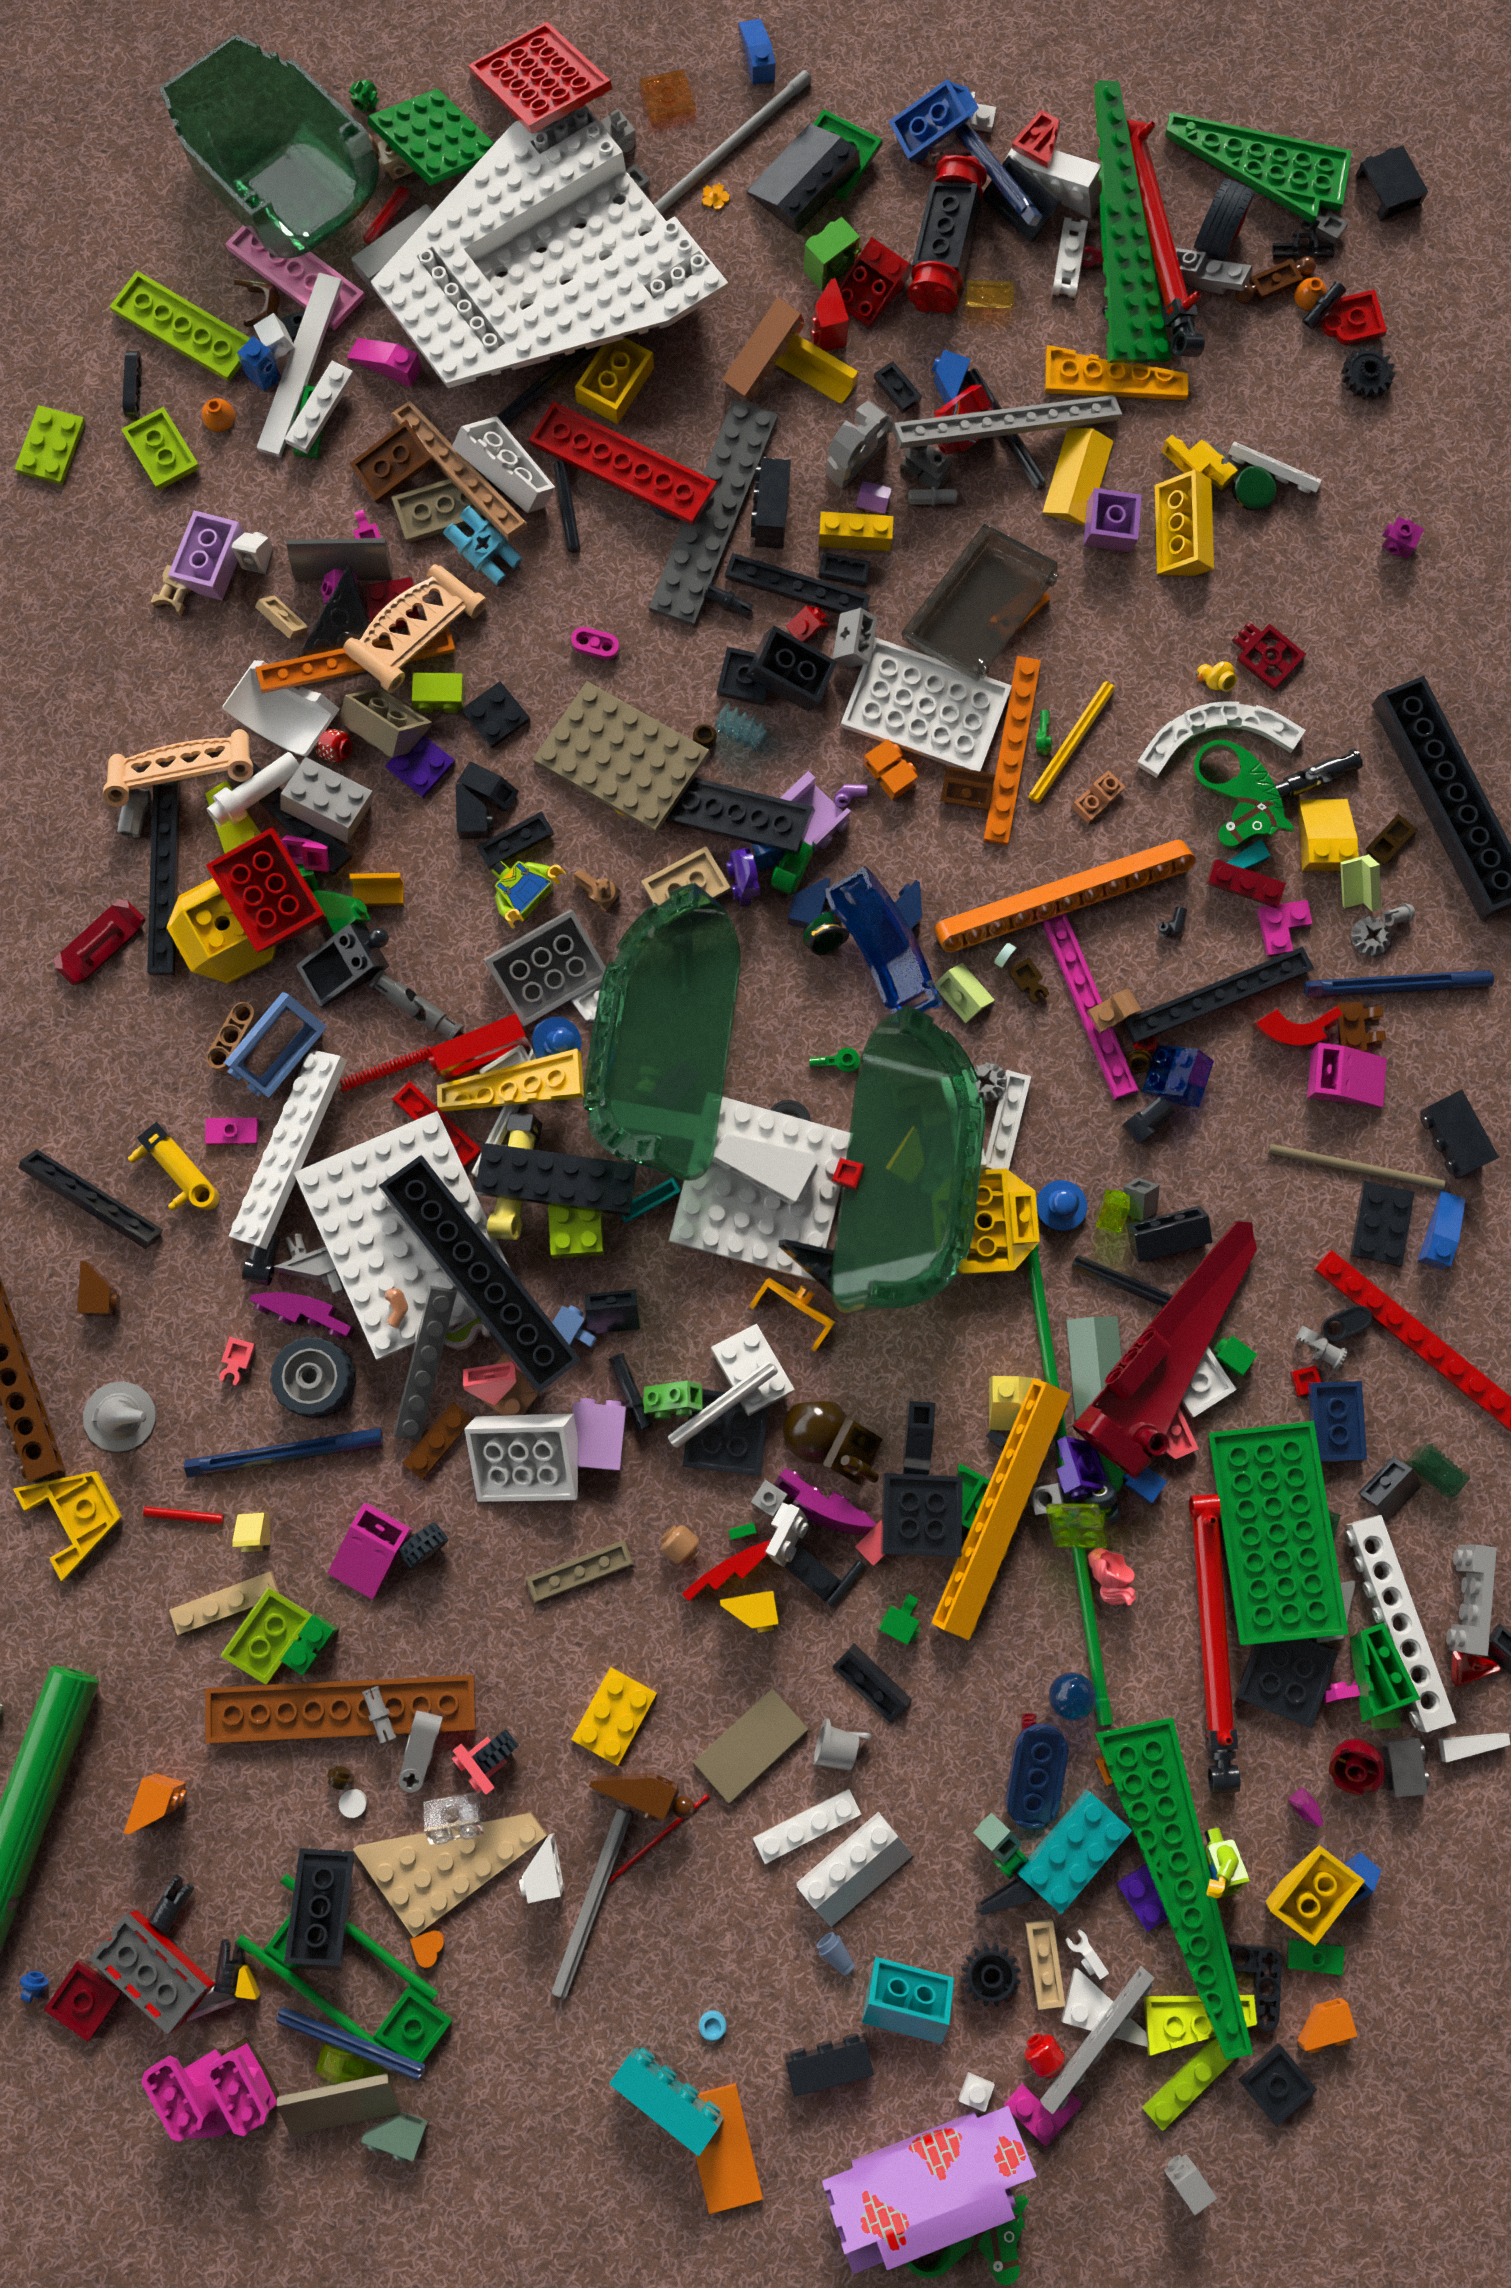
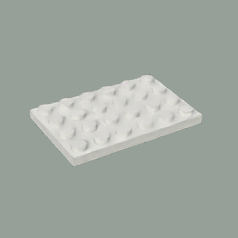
M874 637L870 663L864 664L840 727L881 742L889 739L892 744H897L901 749L949 766L981 771L1012 685Z

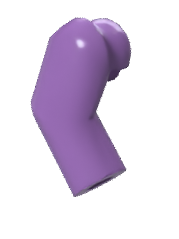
M844 785L835 794L834 803L838 807H845L854 797H867V785Z

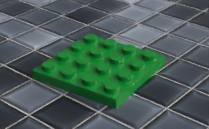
M438 88L371 114L367 120V124L430 186L473 168L495 144Z

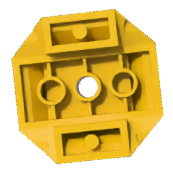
M213 878L179 895L167 929L192 973L230 984L274 960L277 945L262 952H256ZM229 920L230 926L224 931L218 930V924L221 921Z
M1007 1168L955 1171L931 1198L935 1249L961 1274L1013 1272L1040 1242L1036 1191L1029 1185H1026ZM979 1216H985L989 1219L990 1226L988 1228H982L978 1225L977 1218Z

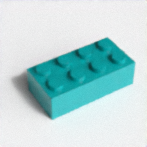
M1086 1789L1031 1853L1028 1861L1024 1862L1016 1872L1052 1907L1062 1914L1132 1830Z
M635 2047L609 2084L699 2157L724 2118L720 2114L721 2109L712 2101L708 2100L706 2103L699 2098V2091L691 2084L686 2082L684 2085L677 2080V2074L667 2065L661 2067L654 2061L655 2056L644 2047L641 2049Z

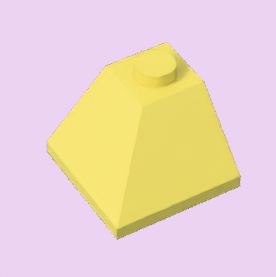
M1019 1376L990 1377L989 1430L1011 1431L1032 1379L1040 1381L1041 1379Z

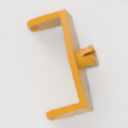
M769 1277L749 1307L754 1309L767 1289L771 1288L795 1307L826 1326L811 1348L815 1352L835 1322L809 1303L815 1294L810 1290L805 1296L807 1287L801 1285L799 1291L795 1294Z

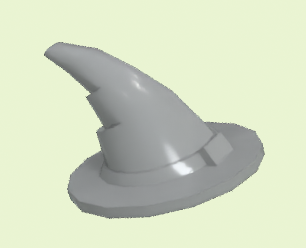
M124 1381L109 1383L97 1389L87 1400L83 1412L84 1429L90 1440L100 1448L113 1452L129 1451L141 1445L152 1433L156 1422L155 1405L150 1395L138 1385Z

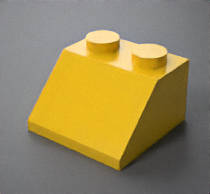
M773 1591L720 1599V1604L723 1608L750 1628H757L758 1633L774 1630L773 1625L778 1624Z

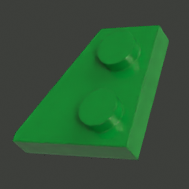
M959 1463L957 1466V1476L963 1477L962 1526L970 1530L990 1480Z

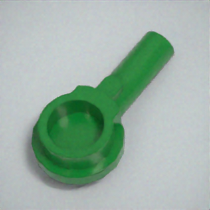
M1045 709L1040 711V728L1036 732L1037 754L1048 756V751H1052V736H1047V729L1050 725V711Z
M847 1047L839 1050L836 1056L809 1058L810 1068L836 1066L837 1069L845 1073L853 1072L860 1063V1057L856 1050Z

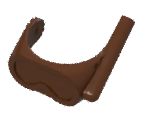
M240 278L234 279V285L247 287L250 292H265L266 302L261 312L252 318L245 319L243 321L244 326L254 327L255 324L273 313L278 317L277 309L280 296L274 284Z

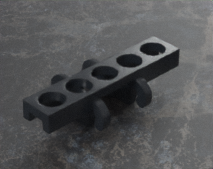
M1296 229L1295 234L1292 235L1294 237L1292 243H1273L1272 245L1273 258L1297 259L1309 256L1316 259L1333 258L1335 255L1333 252L1334 244L1317 243V238H1314L1313 229L1309 233H1299V230ZM1300 238H1309V245H1298ZM1282 248L1284 252H1275V250ZM1292 248V252H1287V249ZM1305 248L1307 254L1301 255L1298 250ZM1328 248L1330 252H1322V249Z

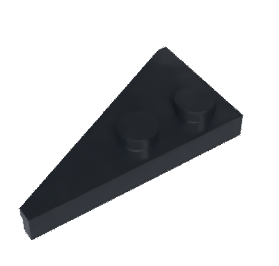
M788 1239L779 1240L778 1247L842 1304H852L855 1255Z

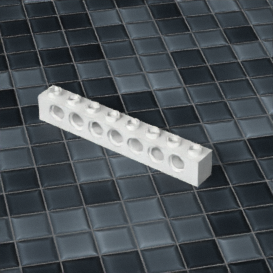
M1382 1515L1368 1517L1345 1525L1347 1529L1344 1533L1345 1539L1350 1547L1353 1546L1356 1554L1354 1564L1358 1572L1363 1574L1365 1580L1363 1589L1366 1596L1372 1599L1374 1605L1372 1614L1376 1623L1385 1624L1411 1680L1412 1671L1415 1668H1418L1420 1671V1679L1417 1682L1412 1680L1420 1697L1419 1700L1410 1704L1411 1712H1409V1718L1412 1725L1418 1728L1419 1731L1429 1732L1456 1723ZM1368 1539L1374 1543V1550L1371 1554L1365 1549V1543ZM1377 1565H1380L1384 1572L1380 1579L1376 1578L1374 1574V1569ZM1387 1590L1393 1596L1392 1602L1389 1605L1383 1599V1595ZM1396 1616L1400 1617L1402 1621V1626L1399 1630H1395L1393 1627V1619ZM1405 1642H1408L1411 1646V1652L1408 1656H1405L1402 1652V1646ZM1427 1694L1430 1703L1426 1708H1423L1421 1698Z

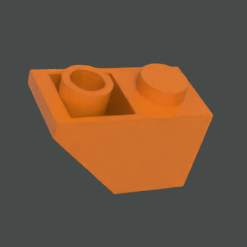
M1338 1998L1316 2004L1297 2039L1298 2045L1309 2053H1316L1324 2050L1326 2045L1333 2043L1336 2046L1345 2045L1351 2042V2038L1358 2037L1348 2002Z

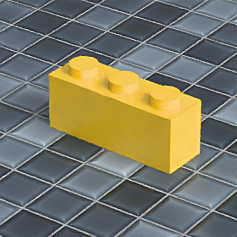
M821 512L818 547L890 551L893 535V516Z

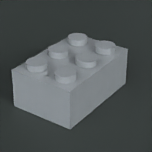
M305 757L281 793L280 810L348 843L371 807L372 790Z

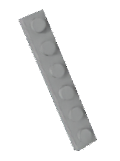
M1142 1966L1139 1967L1040 2099L1043 2106L1052 2114L1056 2109L1061 2110L1069 2099L1068 2093L1074 2086L1077 2088L1083 2082L1086 2073H1084L1090 2064L1094 2065L1102 2056L1103 2051L1101 2049L1107 2041L1112 2042L1120 2031L1118 2026L1124 2018L1127 2020L1133 2015L1137 2007L1135 2004L1141 1996L1145 1997L1151 1991L1154 1977Z

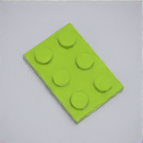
M38 405L14 468L15 471L22 475L63 485L86 423L84 417Z
M164 407L121 429L158 491L200 469L199 464Z
M267 1587L221 1653V1657L266 1685L282 1663L281 1658L294 1640L300 1637L298 1634L312 1614L272 1588Z

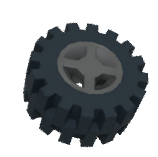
M434 1522L417 1532L415 1536H412L399 1549L398 1553L410 1569H415L444 1547L449 1539L438 1524Z

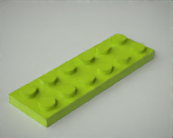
M139 271L134 273L109 306L114 314L228 382L231 381L242 366L237 352L250 339L248 336Z

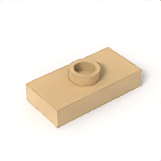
M275 595L259 599L255 606L271 621L274 627L278 628L289 639L304 635L309 627Z

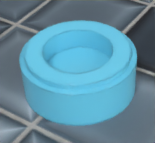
M714 2010L704 2013L699 2022L701 2035L709 2041H716L722 2038L726 2032L725 2017L720 2012Z

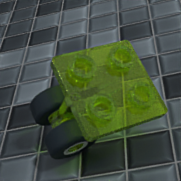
M1106 1481L1094 1482L1103 1484L1104 1488L1095 1491V1493H1087L1088 1495L1085 1497L1086 1504H1047L1046 1512L1056 1547H1106L1107 1540L1104 1528L1114 1526L1121 1518L1120 1507L1116 1503L1117 1493L1113 1484Z

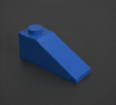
M761 18L738 22L752 85L775 81L776 62L770 39Z
M1443 1190L1440 1191L1417 1261L1440 1270L1451 1266L1459 1243L1466 1199Z

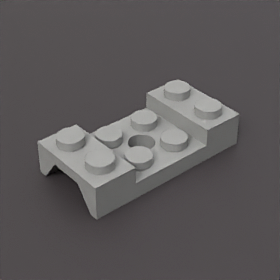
M1476 1544L1458 1545V1549L1454 1551L1453 1563L1456 1565V1571L1466 1572V1577L1462 1579L1461 1583L1462 1593H1465L1464 1604H1461L1459 1608V1618L1462 1620V1625L1451 1624V1629H1448L1446 1642L1450 1645L1449 1651L1488 1656L1496 1547Z

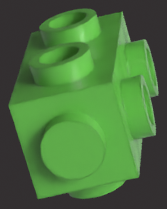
M687 1380L644 1387V1413L655 1415L657 1420L670 1419V1415L673 1414L680 1417L692 1416V1412L702 1410V1384Z

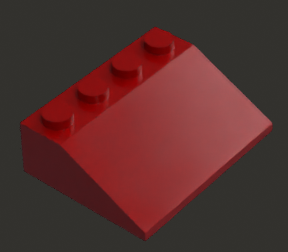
M273 827L206 864L211 876L257 953L303 934L328 920Z

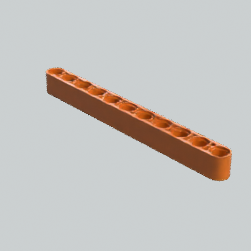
M1174 840L944 919L936 924L934 934L944 951L955 952L1186 872L1194 866L1196 858L1184 841Z

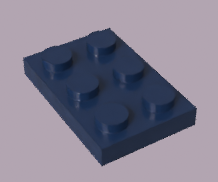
M1362 1381L1308 1383L1310 1421H1314L1320 1461L1367 1460Z

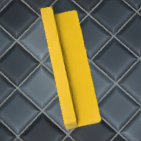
M793 336L788 343L790 344L788 351L783 357L780 356L775 365L837 403L843 404L857 384L858 371L801 336Z

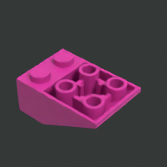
M1318 1043L1311 1049L1307 1098L1383 1108L1387 1058L1346 1046Z
M364 1503L353 1520L327 1574L373 1600L400 1555L398 1553L399 1549L408 1541L414 1529L373 1505Z

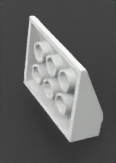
M574 1414L476 1416L464 1429L478 1502L576 1500L578 1498V1436Z

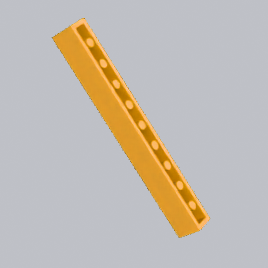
M1032 1379L962 1547L961 1557L957 1559L932 1619V1624L967 1640L970 1639L975 1631L981 1610L987 1602L988 1593L997 1578L1000 1564L1007 1554L1008 1545L1012 1535L1017 1530L1018 1521L1028 1503L1029 1494L1038 1479L1039 1470L1047 1457L1048 1448L1057 1433L1058 1424L1063 1412L1067 1409L1071 1394L1046 1382Z

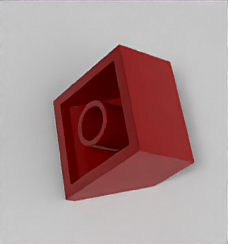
M836 278L831 279L815 305L814 317H811L813 330H810L812 344H817V347L824 351L847 346L849 318Z

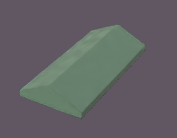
M1117 1316L1066 1320L1075 1421L1104 1388L1106 1376L1122 1358Z

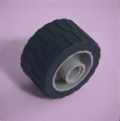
M305 1337L303 1339H296L291 1344H287L277 1354L276 1360L272 1364L270 1383H272L273 1394L276 1395L278 1402L284 1405L287 1410L301 1416L324 1418L335 1414L343 1406L345 1407L354 1393L356 1370L350 1356L341 1347L323 1338Z

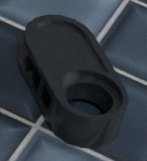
M1352 1305L1324 1319L1321 1324V1330L1323 1335L1329 1340L1339 1341L1367 1328L1372 1322V1315L1365 1306ZM1332 1321L1339 1322L1342 1327L1341 1332L1335 1336L1327 1332V1326Z

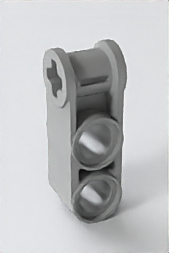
M416 1710L399 1776V1785L406 1792H416L423 1784L439 1733L442 1716ZM410 1773L415 1774V1778L410 1777Z

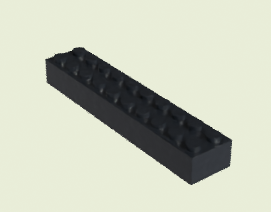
M1423 675L1380 693L1372 703V707L1480 920L1511 908V844L1425 676Z
M422 1155L379 1185L383 1196L538 1397L581 1365V1359Z

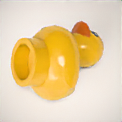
M1219 662L1213 668L1208 664H1203L1197 669V681L1199 683L1206 681L1207 686L1212 690L1228 692L1237 683L1234 667L1229 662Z

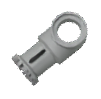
M1301 1326L1296 1338L1316 1348L1313 1359H1322L1333 1365V1369L1338 1370L1343 1364L1341 1360H1345L1347 1349H1339L1329 1344L1328 1340L1323 1338L1322 1335Z

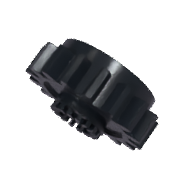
M1372 346L1369 351L1361 347L1359 353L1354 350L1350 357L1346 358L1341 370V374L1344 375L1341 381L1346 383V390L1353 392L1354 397L1358 395L1363 400L1366 397H1371L1373 400L1377 394L1383 396L1386 389L1388 390L1393 383L1392 380L1396 373L1392 370L1395 364H1388L1390 356L1383 357L1382 349L1376 353Z
M983 1942V1949L980 1951L977 1947H972L974 1955L966 1954L965 1958L968 1961V1965L963 1964L960 1967L962 1971L966 1972V1975L960 1977L961 1981L969 1983L964 1988L966 1993L974 1991L972 1999L977 2002L981 1998L983 2005L986 2007L989 2001L993 2002L996 2007L999 2006V2001L1002 1999L1006 2003L1009 2002L1008 1995L1010 1993L1016 1995L1017 1993L1014 1985L1021 1983V1980L1016 1977V1974L1021 1972L1019 1966H1013L1017 1961L1014 1955L1007 1957L1009 1953L1008 1948L1004 1947L999 1951V1945L994 1942L992 1948H989L986 1942ZM990 1968H994L997 1970L996 1978L991 1981L984 1979L985 1972Z

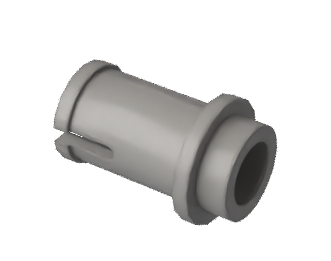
M1407 903L1400 904L1398 908L1383 912V922H1387V926L1400 922L1408 923L1414 918L1415 909Z

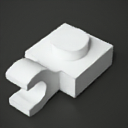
M1079 1929L1077 1932L1081 1936V1942L1075 1945L1067 1938L1066 1943L1071 1950L1082 1953L1084 1959L1081 1963L1091 1976L1095 1973L1101 1980L1109 1972L1090 1946L1086 1934Z

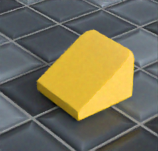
M245 1964L239 1969L235 1995L238 1998L257 1999L260 1996V1991L250 1965Z

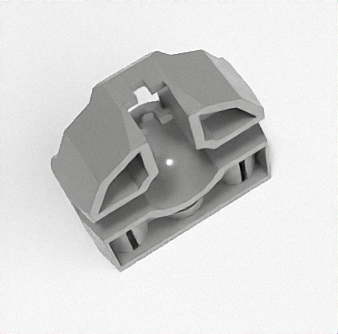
M870 401L865 402L856 410L855 421L859 426L856 427L846 420L834 436L828 449L830 457L827 459L826 474L841 489L888 441L889 433H892L893 418Z

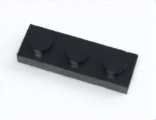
M541 811L476 847L488 869L491 870L498 862H505L553 836L554 831Z

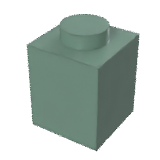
M992 1813L973 1832L1003 1864L1022 1845L1017 1837Z

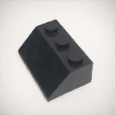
M1463 1089L1420 1111L1422 1125L1425 1129L1430 1130L1435 1149L1442 1153L1446 1160L1444 1162L1445 1168L1449 1174L1454 1175L1455 1179L1499 1158Z

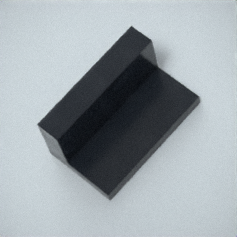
M636 1289L585 1294V1312L589 1334L640 1329Z
M1393 1456L1358 1494L1363 1500L1375 1507L1379 1514L1382 1515L1383 1520L1387 1522L1422 1485L1413 1469Z

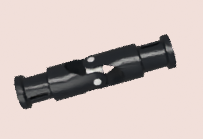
M1354 748L1345 755L1331 757L1307 769L1283 778V781L1275 784L1281 800L1288 797L1294 798L1316 787L1341 778L1346 772L1362 768L1363 761L1360 753Z

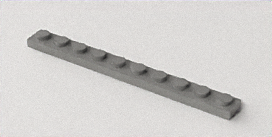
M1111 395L894 423L892 431L899 449L1119 421L1122 412L1115 396Z

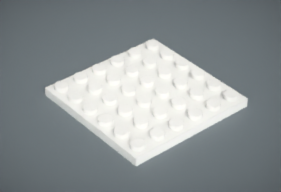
M707 1093L668 1242L816 1281L778 1247L779 1240L788 1239L826 1248L841 1186L832 1183V1178L839 1159H848L853 1133ZM725 1134L815 1154L819 1156L816 1162L819 1168L812 1179H807L804 1185L807 1187V1191L802 1200H796L795 1203L790 1205L711 1161L710 1159L721 1138Z

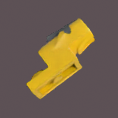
M1172 434L1165 440L1161 450L1183 473L1196 469L1210 478L1211 483L1220 490H1223L1230 484L1238 472L1236 466L1219 446L1211 447L1204 440H1200L1188 450L1185 443Z

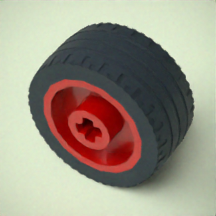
M1224 178L1206 214L1194 248L1200 252H1206L1207 255L1224 261L1235 238L1238 237L1255 191L1242 184L1240 185L1238 182Z

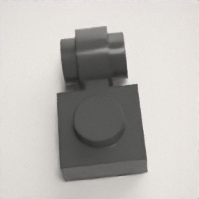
M1319 208L1315 223H1311L1302 217L1300 218L1302 229L1310 231L1316 228V235L1334 245L1345 232L1349 223L1329 211L1324 217Z

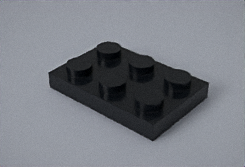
M1008 155L1002 166L1031 200L1035 208L1042 215V218L1036 226L1028 225L992 180L984 190L982 198L1026 239L1034 242L1062 201L1012 155Z
M1368 1181L1362 1182L1350 1256L1398 1267L1403 1266L1415 1192Z

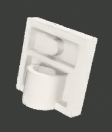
M782 1503L771 1523L777 1530L766 1550L770 1558L783 1567L787 1561L791 1562L796 1553L795 1545L799 1538L802 1539L805 1536L809 1526L807 1524L808 1519L800 1508L792 1504Z

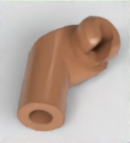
M392 1288L385 1294V1299L390 1302L393 1309L386 1323L398 1329L408 1311V1304L404 1293L400 1289Z

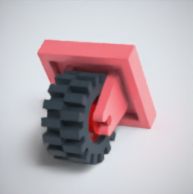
M505 1729L493 1740L486 1737L469 1752L463 1744H460L453 1750L455 1756L452 1760L461 1772L467 1769L472 1778L468 1781L478 1794L483 1791L486 1795L495 1788L488 1778L507 1763L504 1758L519 1745L508 1730Z

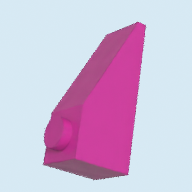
M357 338L347 356L348 360L408 387H412L422 368L418 353L395 343Z

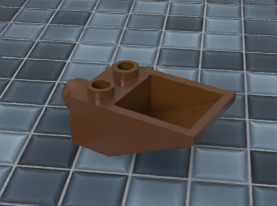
M656 1773L594 1776L589 1785L590 1788L643 1811L642 1816L654 1822H657L658 1818L664 1820L669 1807L681 1819L690 1817L694 1812V1803L689 1797H674L678 1783Z

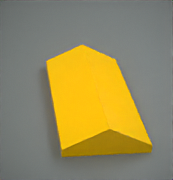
M1093 428L1067 429L1042 514L1085 526L1087 500L1094 488H1100L1113 440Z

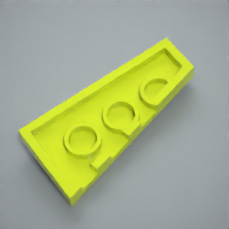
M227 781L205 793L209 806L215 803L213 796L225 787L232 791ZM246 810L247 817L236 825L227 822L219 827L215 823L224 853L261 834Z
M1239 1995L1246 2026L1257 2025L1254 1995ZM1199 1996L1143 1997L1148 2056L1215 2037Z

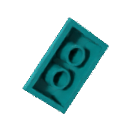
M875 1957L864 2002L862 2023L942 2044L950 2023L954 1977Z

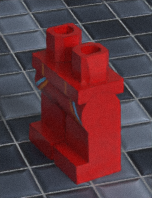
M971 385L941 409L936 410L934 418L992 411L994 409L988 408L991 406V403L983 386ZM980 439L938 444V447L944 455H949L955 451H965Z

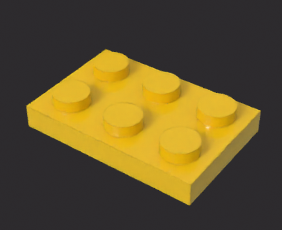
M610 1667L571 1740L618 1766L657 1692Z

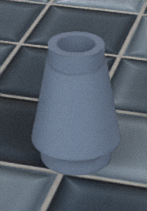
M830 1932L820 1939L817 1943L819 1955L843 1976L851 1972L855 1964L840 1936Z

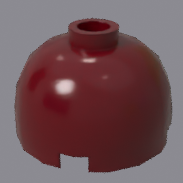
M1356 1738L1345 1740L1336 1746L1330 1757L1328 1771L1334 1778V1784L1347 1793L1364 1795V1791L1372 1789V1792H1374L1383 1784L1385 1766L1381 1753L1373 1744Z

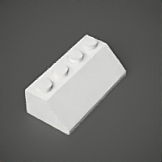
M878 1811L796 1883L797 1888L816 1912L832 1927L911 1858L913 1854Z

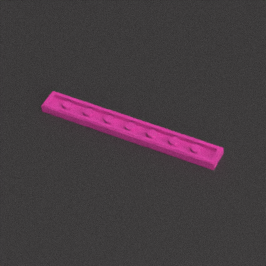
M1066 913L1041 921L1113 1099L1117 1100L1138 1092V1087L1113 1027L1099 1034L1087 1014L1089 1009L1102 1003V1000Z

